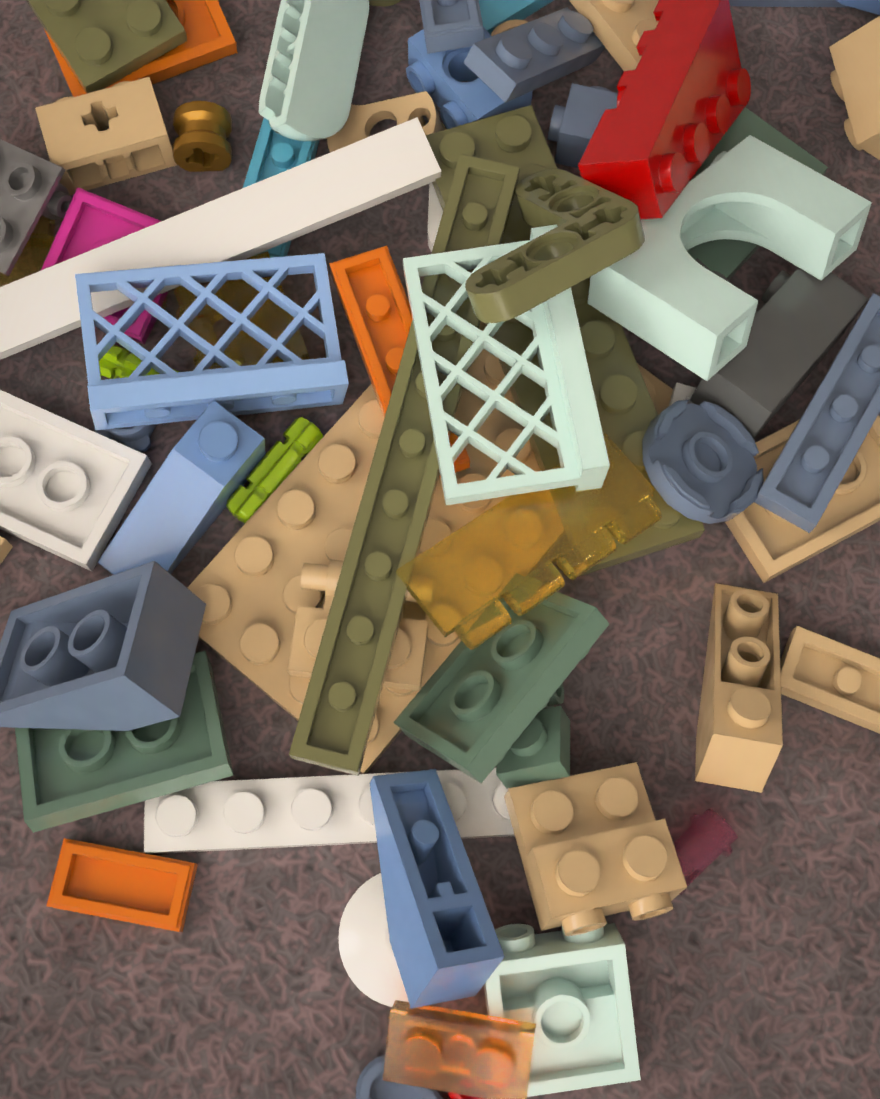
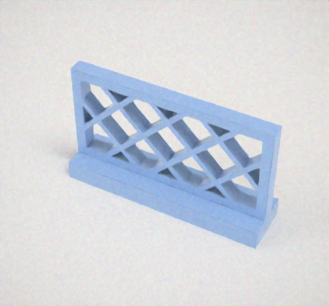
M325 253L75 274L88 379L87 388L90 412L95 430L197 420L213 400L234 416L340 405L344 402L349 382L345 360L341 359ZM313 273L316 293L303 308L276 289L287 275ZM261 277H272V278H271L268 282H266V281H265L264 279H262ZM242 279L259 291L241 314L215 295L227 280ZM210 282L206 288L200 283ZM182 285L197 296L195 301L178 320L152 301L164 286ZM136 288H147V289H146L143 293H141V292L138 291ZM118 290L134 303L118 322L112 325L93 311L91 292ZM267 299L294 317L277 340L250 321ZM206 304L233 323L214 346L187 327ZM317 306L319 308L320 321L311 315ZM144 310L170 328L151 352L124 334ZM303 324L324 340L326 358L302 360L287 349L285 345ZM95 326L106 334L98 344ZM241 330L268 349L256 365L240 366L223 354V351ZM179 336L206 355L193 371L176 372L160 360ZM116 342L142 360L129 377L101 379L99 361ZM276 356L284 361L271 363ZM214 362H216L218 365L222 367L216 369H209ZM151 368L159 373L156 375H146Z

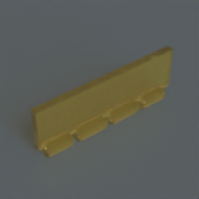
M606 433L603 436L610 467L602 488L576 491L575 486L508 496L396 570V574L405 584L409 593L444 637L456 631L455 633L470 650L475 649L512 623L508 611L500 602L502 598H504L514 613L518 616H523L565 586L561 573L553 565L555 562H557L558 567L569 579L575 580L616 551V543L612 536L619 543L625 545L662 519L659 507L651 499L655 492L654 487ZM560 463L551 469L561 468Z

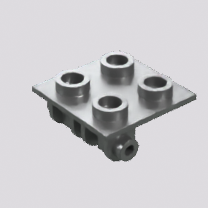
M0 139V272L9 276L41 215L51 220L64 218L72 197L69 195L67 188L59 183L66 171L63 167Z

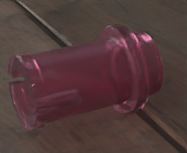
M710 808L701 816L694 812L689 818L692 825L673 842L687 887L721 854L729 857L733 853L730 845L738 839V836L729 824ZM686 889L683 890L679 895L682 896L686 892Z

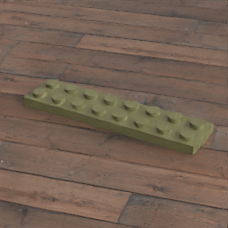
M532 105L426 135L441 169V177L435 179L432 184L443 211L460 153L519 166L518 183L536 172L557 169ZM516 194L513 199L502 244L530 240L531 228H534L523 220ZM591 276L572 286L571 290L610 467L602 489L575 493L574 486L548 490L580 576L700 538L705 531L702 522L689 519L669 506L650 482L643 464L642 439L650 422L658 416V413L622 325L588 304ZM512 318L505 321L492 338L521 356L533 341L534 336L532 329ZM536 353L530 362L540 368ZM499 359L506 376L512 367ZM522 373L510 388L515 404L532 416L535 415L546 400L545 389ZM548 413L542 422L553 429L550 413ZM533 433L529 441L540 470L561 468L557 448Z

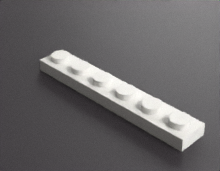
M496 768L490 772L482 784L459 769L437 770L461 839L515 836L504 798L508 789H506L496 775ZM395 773L212 781L145 801L144 853L160 854L377 843L369 783L373 776Z

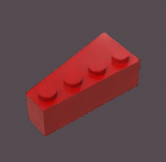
M729 0L658 1L653 13L656 21L659 22L654 30L643 32L636 46L639 56L642 57L635 70L623 72L616 86L618 89L617 108L605 109L578 164L581 178L635 203L638 206L641 219L663 218L749 102L751 81L748 71L741 67Z

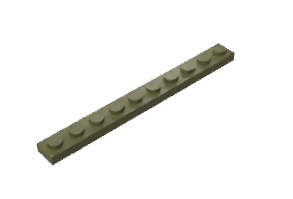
M460 153L431 254L502 244L515 196V187L519 181L520 167ZM444 273L425 276L421 289L424 294L445 307L462 284ZM467 297L455 314L479 329L481 321L474 315L469 297ZM426 312L429 327L435 320V317ZM413 320L289 752L291 759L359 776L440 475ZM445 325L433 340L432 349L456 366L474 342L448 325ZM436 370L440 387L447 376ZM458 383L442 402L444 411L454 418L463 389ZM447 429L448 436L450 438L451 431Z

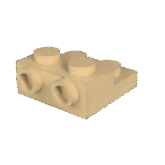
M637 762L509 788L504 796L541 931L563 926L565 936L580 935L604 927L607 924L605 916L630 911L634 921L656 917L673 909L672 900L687 888L666 820H655Z

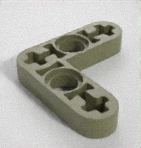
M548 169L527 176L515 187V194L523 220L534 228L556 224L558 227L481 267L466 280L465 288L474 315L479 321L484 323L508 321L631 255L645 242L638 206L632 201L566 170Z

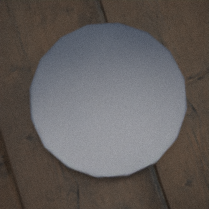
M689 400L676 401L650 422L642 439L643 464L650 482L669 506L689 519L707 524L730 521L757 500V494L764 482L763 468L757 471V464L754 456L759 453L755 441L743 424L719 405L703 401L700 405L687 404Z

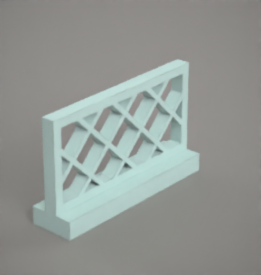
M557 224L531 228L530 240L403 258V270L446 506L574 486L575 493L602 489L610 463L571 287L515 317L516 320L532 329L534 336L533 341L521 356L492 338L505 321L489 323L482 331L455 314L468 297L465 284L472 273L558 227ZM445 273L462 285L444 307L422 292L419 277ZM426 312L435 317V320L429 327ZM445 325H448L474 342L456 366L432 349L433 340ZM483 349L512 367L495 390H492L466 373ZM536 353L540 368L530 362ZM436 370L447 376L440 387ZM521 373L545 389L546 400L534 416L504 398ZM457 383L485 401V404L468 426L446 413L443 409L442 402ZM495 408L525 427L507 452L476 433ZM548 413H550L553 429L542 422ZM447 429L459 437L452 447H450ZM534 433L557 448L561 468L535 472L515 457ZM468 443L498 463L486 480L457 484L454 461ZM507 469L515 474L513 476L501 477Z

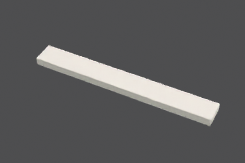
M418 117L0 287V360L81 327L75 274L244 260L434 182L435 179L441 177V169ZM181 285L164 286V288L157 295L167 292ZM136 288V289H137L138 291H140L141 293H143L147 288ZM118 290L91 292L93 311L101 317H106L128 308L134 303Z

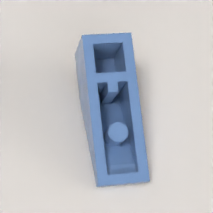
M213 400L173 447L102 554L98 564L112 575L155 561L171 574L226 508L227 500L240 485L244 486L247 482V476L266 455L265 438Z
M436 769L373 776L369 784L389 939L410 1007L412 1009L476 996L505 956Z

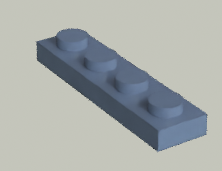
M873 293L864 306L757 494L758 498L754 502L808 533L818 524L880 412V296Z

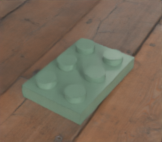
M516 575L393 723L410 739L482 784L494 767L503 760L507 751L535 716L547 705L549 699L580 660L588 654L592 645L609 626V622L596 607Z
M206 651L198 652L194 655L180 717L130 731L15 728L24 822L33 833L234 775L212 665Z

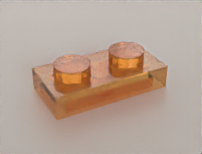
M395 1000L389 1016L383 1080L485 1099H527L536 1024L430 1005L411 1009L409 1002Z

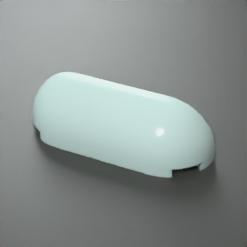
M281 0L259 99V114L269 121V125L274 132L292 140L317 141L328 138L343 128L350 113L369 15V0Z

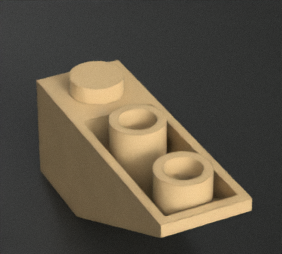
M715 583L696 734L695 781L762 793L783 746L778 594Z

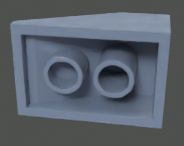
M152 561L12 610L0 642V727L130 731L180 717L206 603L157 562Z

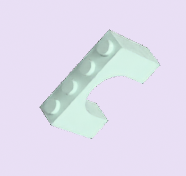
M749 135L730 151H723L718 154L708 168L689 181L663 218L641 219L645 242L631 255L591 276L588 304L708 381L747 346L758 300L700 265L687 251L696 245L714 240L746 241L772 251L817 279L823 280L857 250L872 202Z

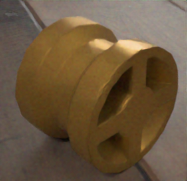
M191 101L180 105L173 115V126L175 132L179 135L173 144L174 162L180 168L189 172L223 171L229 167L232 161V150L226 138L229 137L232 131L230 113L224 107L208 101Z

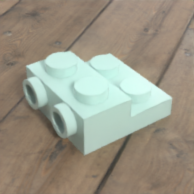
M615 923L606 924L597 930L575 936H565L563 926L562 931L534 934V928L526 924H510L497 928L495 932L505 957L484 984L500 1099H517L641 1080L626 949Z

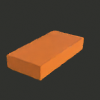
M64 838L46 906L183 932L198 864Z

